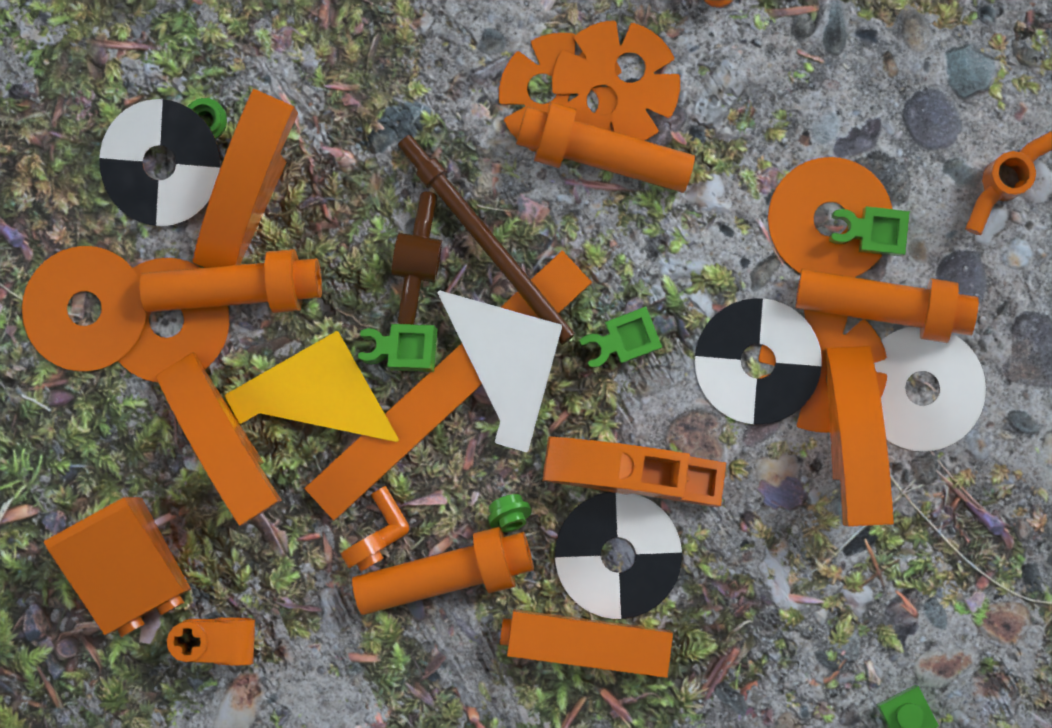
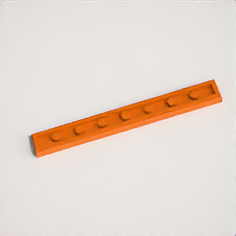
M563 250L531 279L558 313L562 312L592 284V281ZM518 291L501 306L504 309L539 318ZM461 343L434 368V372L427 374L385 413L399 438L398 442L361 435L304 488L333 521L337 520L482 386L463 344Z

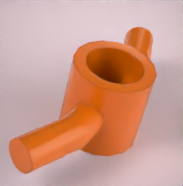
M1052 131L1029 142L1020 152L1011 151L1004 153L987 165L982 177L984 191L976 200L965 230L976 235H982L991 210L998 201L1013 200L1031 188L1036 178V169L1033 162L1038 157L1052 150ZM1001 165L1011 167L1017 173L1019 180L1014 185V188L1006 186L1000 180L999 168Z

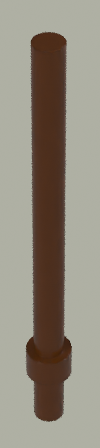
M412 135L404 137L398 143V147L416 167L417 177L426 188L432 187L537 316L540 319L562 325L558 340L560 344L563 345L575 335L573 330L446 178L447 171L436 158L431 159Z

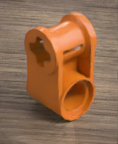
M237 617L186 619L174 626L168 633V650L174 658L183 662L254 664L255 619ZM188 628L192 629L193 637L200 638V643L195 645L191 651H187V644L179 640L180 636L187 633Z

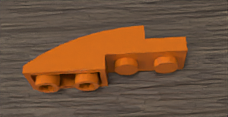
M550 436L548 437L542 481L625 495L638 494L710 507H720L726 462L691 457L689 453L644 446Z

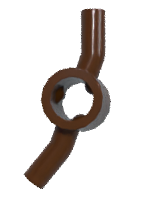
M429 191L420 194L412 235L398 233L391 275L404 277L397 320L399 324L415 325L421 282L435 283L438 274L442 240L430 238L437 195Z

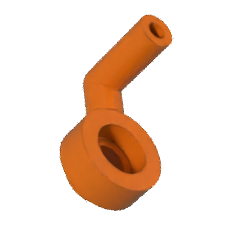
M386 486L373 492L371 496L388 525L340 553L349 569L357 565L362 572L384 558L380 550L409 532V524Z

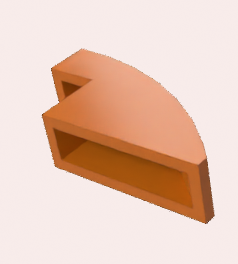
M253 88L228 146L209 199L197 240L193 263L204 268L241 264L287 163L280 153L298 115L293 105Z
M871 346L825 348L833 479L840 480L843 525L849 527L894 524L885 424Z
M192 352L156 375L159 385L186 438L238 525L241 526L248 523L282 501L260 467L264 461L195 353Z

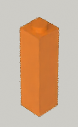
M513 609L512 619L503 618L500 645L508 646V657L668 678L673 632L666 629Z

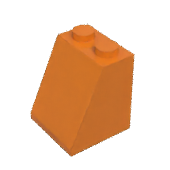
M123 497L43 541L47 550L104 635L118 631L120 636L123 637L145 625L142 619L143 616L155 609L158 610L161 616L184 603L181 595L191 590L142 497Z

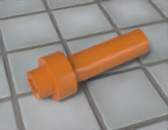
M550 102L547 112L526 107L516 145L536 150L535 162L560 168L564 158L681 193L685 192L692 174L695 155L576 121V109Z
M295 249L267 251L265 263L142 273L140 277V297L145 312L265 302L269 303L272 313L300 311L302 299L321 298L322 277L318 259L299 260Z
M802 269L795 308L920 328V339L948 343L951 333L972 336L977 319L979 298L958 294V282L930 278L927 289Z
M495 527L473 533L474 545L353 576L352 587L357 607L361 615H366L481 584L485 585L489 594L513 588L516 586L515 575L534 571L532 555L524 532L504 537L501 528Z

